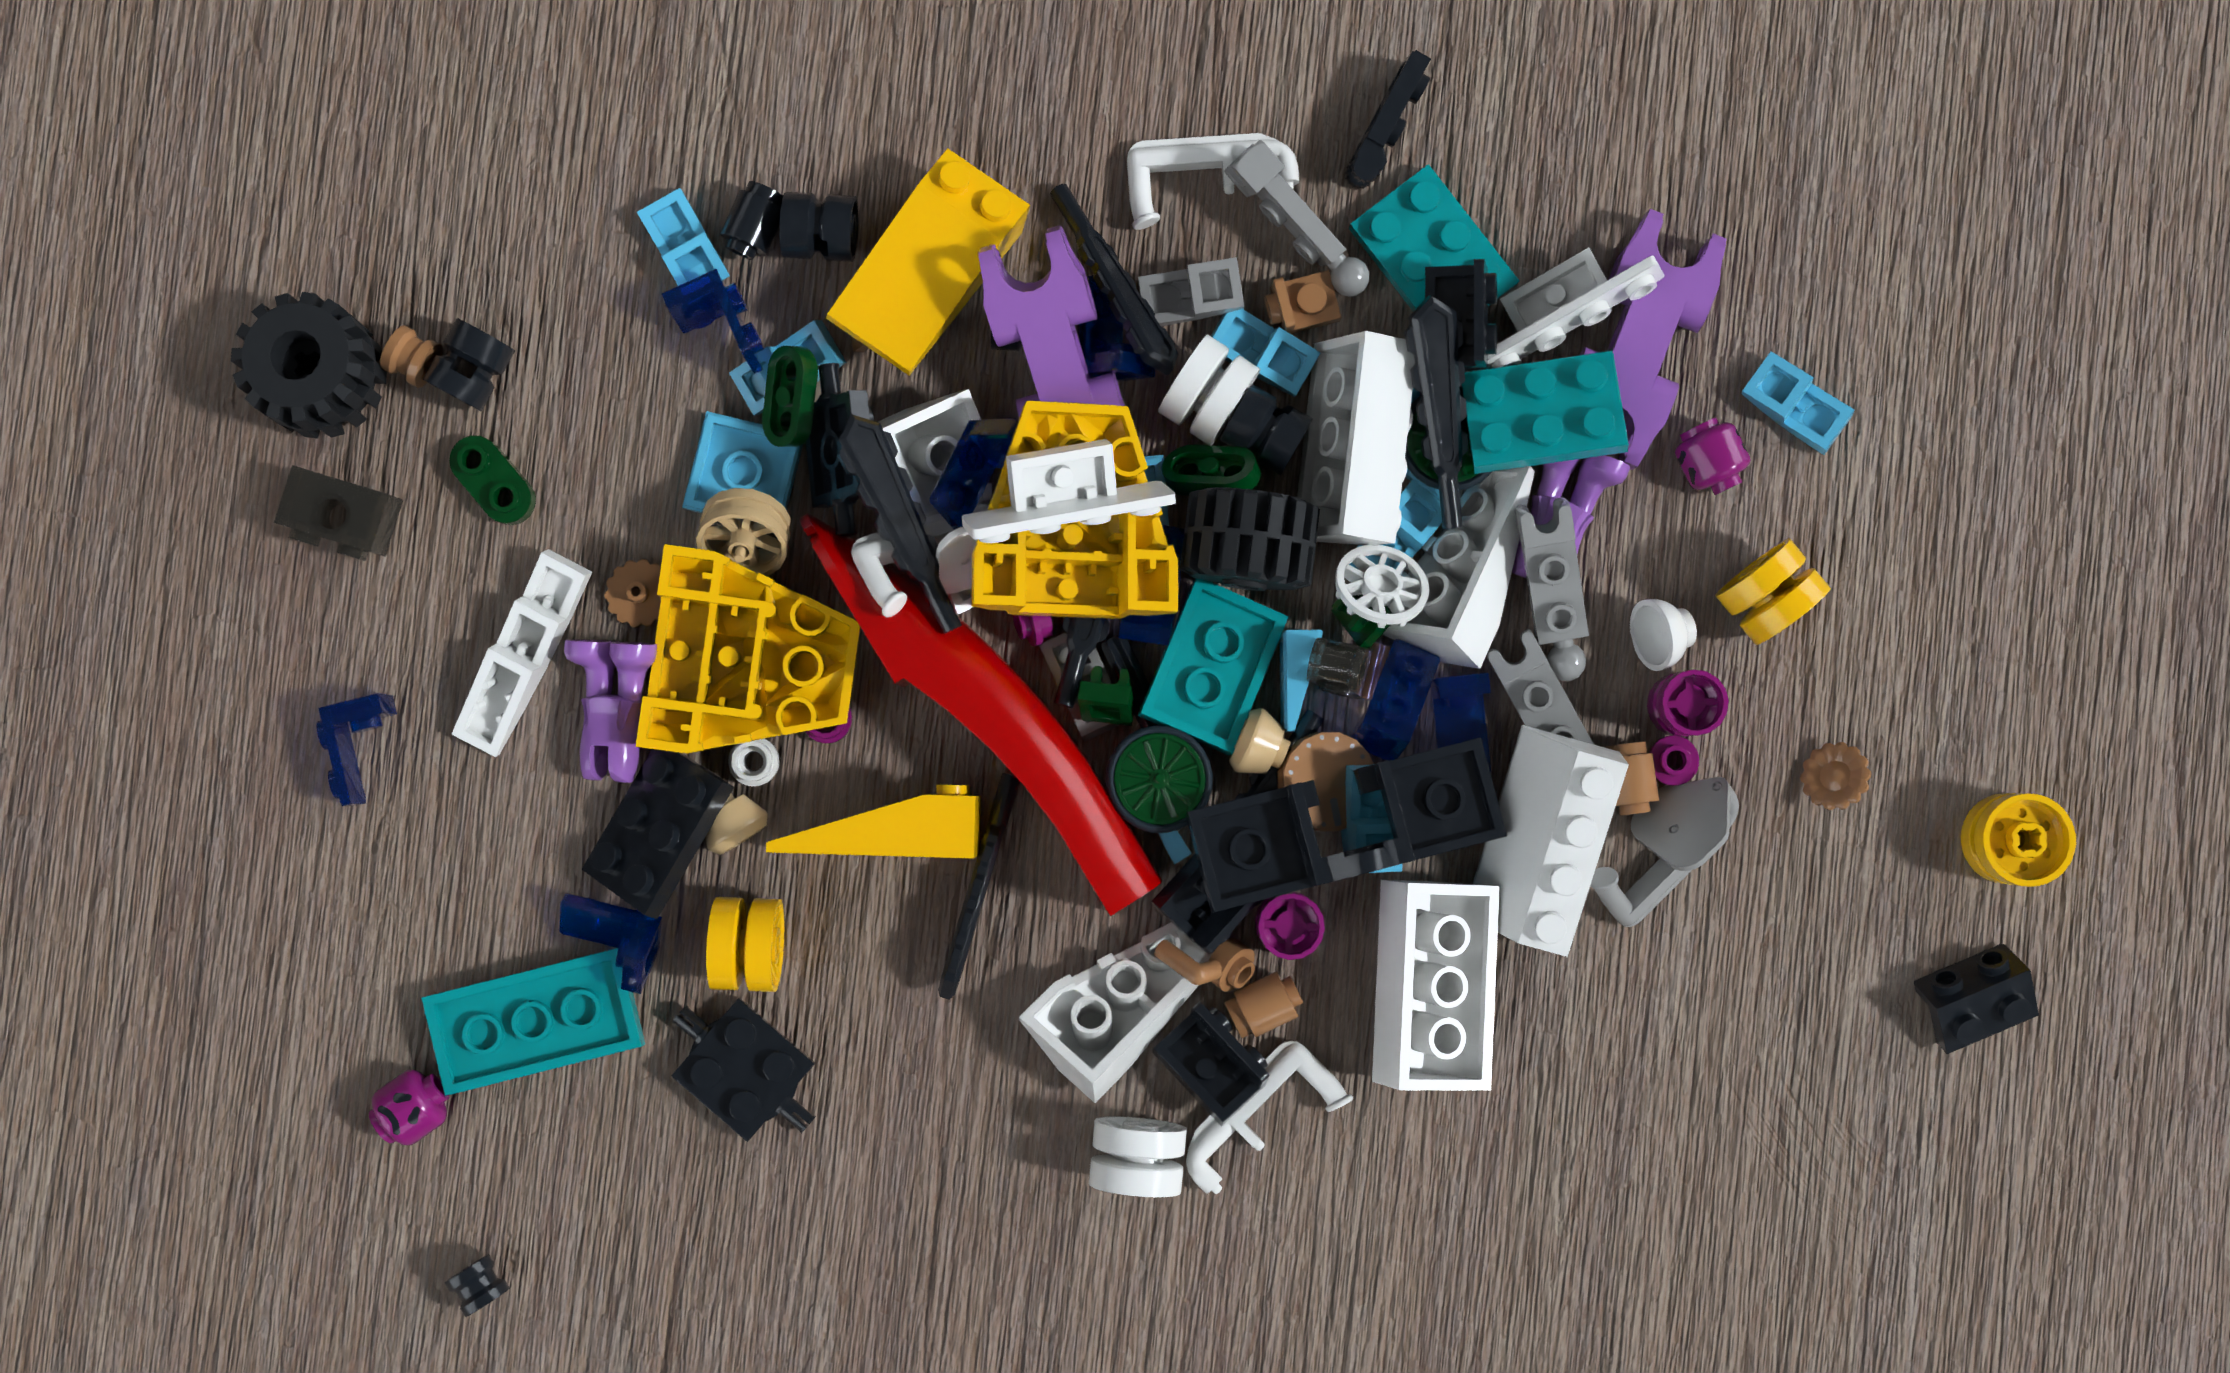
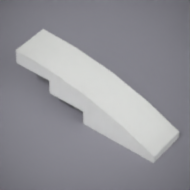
M549 549L541 552L523 596L514 601L497 643L489 647L452 735L494 757L500 755L545 673L576 610L592 571Z

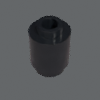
M749 181L745 190H739L720 233L721 236L728 240L726 248L749 260H753L756 254L766 256L780 225L783 195L755 181Z

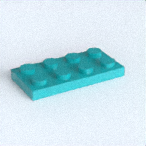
M622 947L422 997L445 1096L645 1045Z

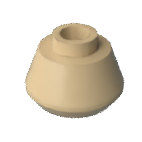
M1259 708L1250 711L1234 747L1235 750L1233 754L1229 755L1228 761L1237 773L1266 774L1271 766L1279 769L1286 757L1291 741L1283 738L1285 729L1265 709Z
M731 793L705 837L707 849L718 855L730 851L767 826L768 813L746 795L742 794L734 798Z

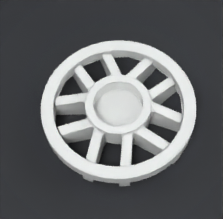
M1364 545L1352 549L1341 559L1335 573V586L1337 590L1335 595L1337 599H1341L1348 607L1347 612L1350 615L1357 614L1366 620L1377 623L1378 628H1385L1386 624H1398L1399 627L1405 626L1407 621L1415 618L1423 610L1429 596V583L1419 564L1404 552L1384 545ZM1375 555L1380 556V559L1376 565L1365 556ZM1387 557L1400 563L1396 570L1385 565ZM1350 563H1353L1358 569H1356L1355 567H1353V566H1351V565H1349V564H1350ZM1405 568L1414 575L1415 579L1401 576ZM1344 578H1346L1351 583L1345 584ZM1363 594V597L1357 600L1353 598L1355 595ZM1385 606L1390 608L1392 614H1386ZM1404 607H1409L1410 609L1405 611Z

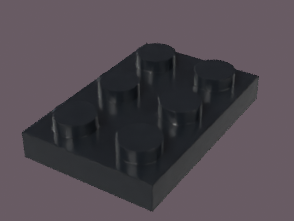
M652 749L582 870L643 915L657 920L734 787L683 753Z

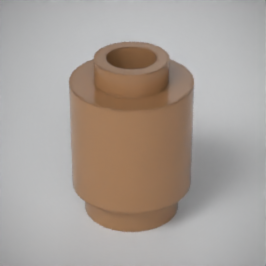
M1646 741L1606 746L1605 748L1619 751L1629 764L1616 806H1619L1620 816L1650 812L1649 802L1659 801L1653 753L1647 754Z
M1277 971L1234 991L1235 997L1225 1001L1227 1010L1241 1038L1251 1034L1258 1037L1299 1017L1295 1007L1303 1004V1000L1291 976L1281 979Z

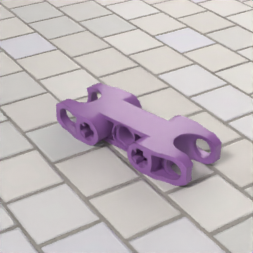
M1649 209L1643 216L1631 240L1616 258L1609 279L1650 256L1655 257L1665 275L1664 278L1656 282L1657 287L1648 295L1637 300L1627 298L1620 302L1625 306L1607 351H1613L1629 443L1628 452L1620 453L1619 460L1631 466L1630 470L1639 466L1650 444L1667 422L1678 393L1679 384L1658 376L1676 327L1679 326L1698 333L1703 326L1720 286L1721 266L1727 240L1724 237L1712 234L1710 239H1706L1704 245L1700 248L1692 266L1685 268L1672 266L1662 258L1657 246L1664 214ZM1584 347L1580 355L1599 352Z
M1058 225L1048 228L1047 233H1045L1051 270L1044 278L1036 282L1024 283L1015 280L1009 275L995 244L980 248L978 256L983 279V306L994 340L998 347L1018 341L1022 342L1037 394L1016 399L1018 417L1020 418L1026 401L1125 406L1114 372L1090 378L1075 325L1096 320L1097 313L1085 269L1073 252L1062 226Z

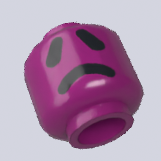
M1715 417L1679 435L1682 443L1675 449V457L1692 489L1704 490L1711 487L1714 495H1717L1742 483L1738 473L1749 466L1751 459L1733 424L1729 422L1719 424Z
M406 1070L374 1093L371 1100L372 1109L368 1113L369 1119L375 1131L389 1144L398 1142L401 1145H413L445 1122L447 1117L445 1101L449 1099V1095H444L442 1082L436 1075L430 1074L425 1076L417 1070Z

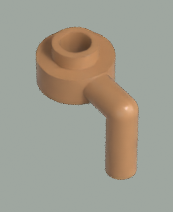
M1230 938L1220 944L1209 960L1200 964L1168 940L1161 941L1154 953L1158 959L1192 984L1202 985L1211 982L1224 992L1245 986L1255 971L1254 951L1236 938Z

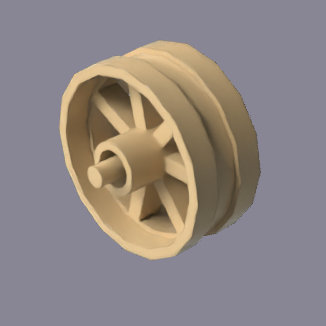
M733 488L718 492L707 500L702 510L700 526L696 536L697 549L716 551L756 573L769 576L781 568L787 557L788 541L791 536V517L780 502L766 493L745 488ZM719 521L723 526H711V525L714 524L715 522ZM773 532L778 539L768 536L766 534Z

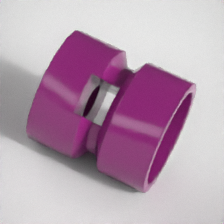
M1692 669L1663 676L1654 683L1648 694L1647 710L1650 720L1657 729L1665 734L1681 737L1699 736L1710 733L1721 725L1727 715L1729 699L1726 688L1716 676L1707 671Z
M1297 892L1264 899L1257 908L1254 919L1256 934L1265 948L1275 956L1287 960L1302 959L1313 953L1322 942L1325 931L1324 918L1317 904Z

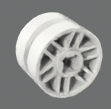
M1207 334L1176 377L1164 397L1158 412L1177 425L1183 424L1193 411L1197 412L1190 427V433L1209 446H1212L1235 413L1261 369L1240 355L1225 370L1222 369L1229 348Z
M1096 1118L1094 1121L1092 1146L1099 1151L1109 1154L1096 1155L1091 1158L1089 1185L1101 1191L1128 1196L1172 1197L1180 1195L1183 1166L1168 1159L1179 1158L1185 1155L1187 1128L1180 1124L1147 1118Z

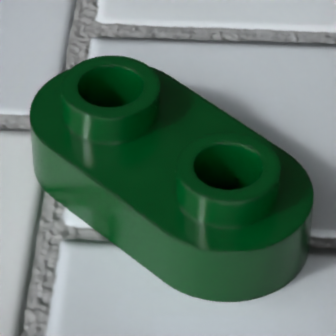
M781 346L773 352L768 363L762 426L768 441L777 447H797L802 445L808 439L812 429L818 366L812 352L802 346Z
M473 435L459 440L454 445L449 458L451 471L490 518L505 525H516L524 522L531 516L536 504L535 492L528 481L494 442L482 436ZM473 452H479L482 457L480 465L477 468L470 469L467 465L468 456ZM510 489L513 492V501L509 506L502 507L499 503V496L504 490Z
M1182 446L1172 451L1164 459L1161 467L1168 487L1175 494L1189 496L1190 492L1205 488L1222 487L1252 490L1259 482L1261 475L1254 454L1247 448L1233 446Z

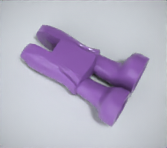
M1604 455L1583 458L1577 482L1569 502L1572 510L1577 554L1583 534L1587 526L1594 519L1591 513L1599 496L1605 488L1622 484L1628 475L1631 466L1618 459ZM1580 459L1543 464L1537 495H1532L1530 513L1534 517L1535 524L1544 525L1552 519L1553 501L1562 496L1566 483ZM1519 539L1512 573L1526 578L1522 546Z
M565 640L564 653L566 659L582 666L586 673V698L581 699L584 710L580 743V768L582 776L586 780H601L609 770L613 781L631 783L635 779L639 764L640 749L635 746L643 687L647 670L656 660L657 644L607 640ZM615 666L618 671V694H612Z

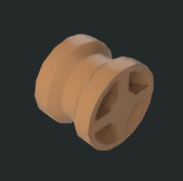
M406 325L400 326L385 344L380 358V367L390 374L401 373L406 377V381L416 388H421L427 383L423 380V377L434 357L442 355V345L432 339L423 341L417 337L413 329Z

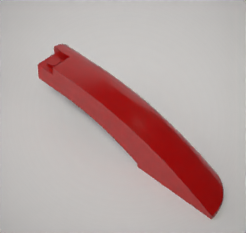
M810 513L800 518L801 525L807 535H811L810 541L815 552L894 683L902 687L910 683L949 711L994 752L1026 787L1057 828L1109 915H1114L1161 884V878L1127 822L1115 810L1107 790L1089 762L1054 715L1017 672L959 616L958 618L962 626L943 634L921 587L891 563L883 565V568L896 590L907 595V601L903 608L894 616L888 618L883 616L882 608L871 595L853 561L851 551L856 540L849 536L836 535L834 527Z

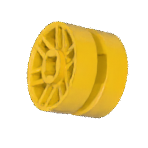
M1790 538L1780 542L1750 563L1729 580L1715 595L1730 615H1737L1752 607L1743 617L1739 626L1755 645L1769 640L1790 626L1823 599L1831 589L1815 568L1807 569L1795 577L1793 576L1805 563L1806 557Z
M2002 793L1982 799L1969 811L1961 829V847L1968 864L1983 878L2000 884L2034 887L2055 880L2068 868L2075 853L2076 833L2067 812L2052 799L2038 794Z
M715 897L709 917L706 946V970L710 989L738 990L745 974V982L749 991H777L783 964L785 932L784 908L781 899L754 898L747 913V906L743 898Z

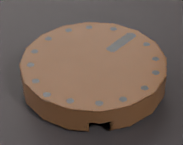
M1314 732L1298 739L1289 748L1291 750L1278 769V789L1314 780L1320 805L1308 808L1314 830L1341 831L1347 828L1346 765H1371L1373 762L1370 754L1356 739L1340 732Z

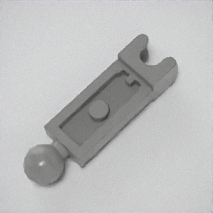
M1259 140L1255 145L1249 146L1225 169L1226 175L1247 198L1256 194L1263 201L1259 205L1262 213L1275 226L1280 227L1283 224L1296 238L1292 244L1303 259L1312 265L1317 262L1321 267L1325 265L1329 267L1332 271L1331 282L1337 292L1348 297L1357 296L1362 293L1367 287L1370 278L1366 264L1358 258L1346 257L1343 254L1347 249L1279 174L1285 165L1262 140Z
M1559 497L1553 501L1552 519L1544 525L1535 524L1533 515L1525 505H1518L1515 513L1523 552L1536 640L1539 645L1553 643V648L1548 653L1547 660L1558 680L1572 681L1581 675L1586 666L1584 651L1573 643V639L1587 637L1589 632L1575 545L1576 537L1572 510L1568 500Z
M1530 629L1524 630L1520 635L1521 642L1525 648V654L1520 661L1515 663L1508 662L1497 649L1492 648L1488 650L1487 657L1525 726L1593 744Z

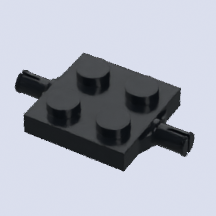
M826 363L818 365L821 395L814 404L812 429L806 440L812 508L833 507L835 534L839 536H852L857 534L853 505L859 499L856 492L859 483L855 476L846 474L837 457L840 448L836 442L851 414L874 421V416L868 404L867 390H848L841 393L839 364Z
M741 998L736 1000L722 1018L709 1025L686 1005L679 1013L688 1019L694 1027L681 1015H677L672 1022L678 1025L695 1041L689 1056L671 1076L747 1142L766 1121L778 1114H781L802 1134L808 1125L798 1118L794 1112L808 1124L816 1116L808 1112L793 1097L799 1082L815 1065V1062Z

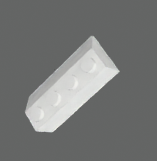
M1362 331L1315 343L1314 349L1321 354L1311 370L1306 415L1312 417L1313 420L1304 434L1297 498L1303 499L1320 509L1316 542L1354 545L1395 543L1396 533L1400 528L1402 518L1399 506L1402 482L1407 473V462L1405 459L1407 435L1413 421L1411 410L1413 386L1410 369L1415 364L1414 355L1407 351L1405 339L1370 331Z
M1525 725L1521 726L1498 800L1507 836L1485 842L1473 884L1499 886L1497 933L1519 944L1568 957L1629 766L1619 751Z
M1381 880L1372 1082L1397 1090H1491L1499 886L1433 881Z

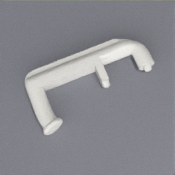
M1261 133L1137 142L1130 148L1127 154L1129 200L1134 219L1132 227L1135 230H1141L1154 225L1160 220V215L1154 211L1152 204L1150 173L1222 168L1224 192L1230 195L1234 193V183L1224 172L1225 169L1249 146L1255 145L1259 140H1262L1285 165L1279 174L1293 189L1294 185L1299 183V169L1296 156L1284 143Z
M1293 1040L1285 1041L1265 1059L1268 1064L1265 1070L1270 1075L1265 1087L1222 1127L1209 1115L1195 1130L1188 1148L1186 1165L1193 1181L1206 1194L1210 1191L1218 1194L1222 1190V1186L1219 1184L1222 1177L1206 1160L1235 1131L1257 1151L1262 1150L1265 1144L1245 1122L1296 1070L1325 1100L1327 1112L1334 1111L1353 1100V1096L1346 1093L1335 1076L1301 1043Z

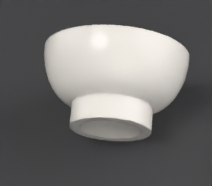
M1659 599L1639 601L1634 606L1630 617V633L1636 654L1642 663L1653 671H1662L1676 664L1684 655L1686 648L1691 647L1696 641V624L1690 612L1684 608L1677 609L1666 601Z

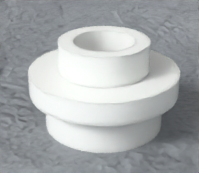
M765 738L735 744L729 754V769L733 777L740 783L747 786H761L768 783L776 775L779 768V754L775 746ZM752 752H758L763 757V765L757 771L750 770L746 764L747 756Z

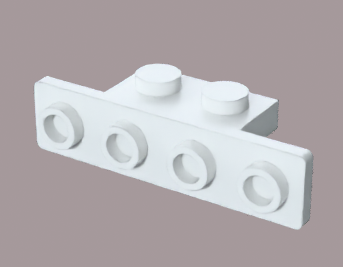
M1588 247L1502 297L1500 300L1512 320L1517 333L1497 344V354L1488 355V369L1519 365L1522 363V358L1536 350L1545 352L1560 345L1566 339V333L1582 324L1584 326H1591L1604 320L1610 315L1613 306L1627 298L1637 300L1651 293L1657 287L1656 282L1665 276L1655 257L1650 256L1607 280Z
M1107 439L1006 456L1011 506L962 515V525L973 539H979L982 543H999L1008 540L1011 533L1030 530L1034 534H1049L1060 530L1061 524L1080 521V523L1085 525H1098L1109 522L1111 515L1128 512L1135 516L1153 515L1161 511V506L1175 504L1176 499L1175 492L1162 481H1152L1116 488L1113 445Z

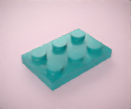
M1429 164L1350 223L1348 228L1413 312L1425 300V267L1474 265V259H1485L1488 273L1497 274V300L1520 282Z
M1613 351L1465 372V381L1461 386L1463 398L1466 399V420L1474 474L1628 452L1629 443Z
M1195 578L1137 716L1160 726H1169L1183 731L1197 742L1228 756L1233 754L1236 742L1251 711L1289 616L1208 580Z

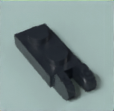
M1417 50L1412 51L1402 62L1349 162L1350 165L1346 167L1347 171L1345 174L1347 177L1345 179L1348 180V184L1352 185V188L1364 189L1371 184L1370 182L1377 179L1376 176L1380 175L1379 171L1381 172L1387 163L1383 147L1386 144L1393 148L1407 123L1406 120L1400 117L1408 101L1414 104L1418 102L1430 81V77L1423 73L1431 58Z

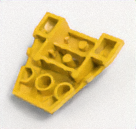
M1044 401L1025 402L1006 456L1107 439L1113 445L1116 488L1148 482L1145 474L1148 466L1128 406ZM1006 458L988 510L1011 506ZM1162 509L1160 512L1148 516H1135L1130 514V512L1111 515L1109 522L1098 525H1085L1080 523V521L1061 524L1060 530L1049 534H1034L1030 530L1011 533L1008 540L999 543H982L977 539L972 553V606L988 610H1004L1011 615L1111 619L1124 618L1128 615L1150 616L1177 613L1178 558L1174 546L1168 545L1161 524L1160 516L1163 515Z
M664 544L657 595L661 597L655 637L657 655L656 660L651 666L648 694L642 697L635 747L688 754L716 747L847 724L860 634V625L856 620L812 598L774 582L773 579L761 573H756L716 551Z

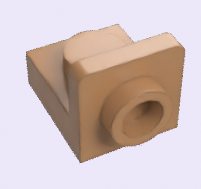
M1329 270L1284 281L1283 277L1273 279L1270 287L1271 294L1264 296L1271 325L1279 323L1280 328L1290 334L1340 322L1342 318Z

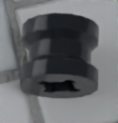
M489 1254L444 1282L449 1291L458 1294L462 1301L460 1310L465 1317L478 1311L510 1289L505 1280L499 1279L492 1270L494 1261Z

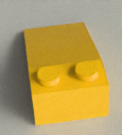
M947 148L911 193L831 307L826 319L910 376L983 283L978 256L980 248L995 244L1001 258H1003L1022 234L1030 204Z
M936 785V794L917 796L766 842V853L975 858L980 850L981 796L970 795V785Z

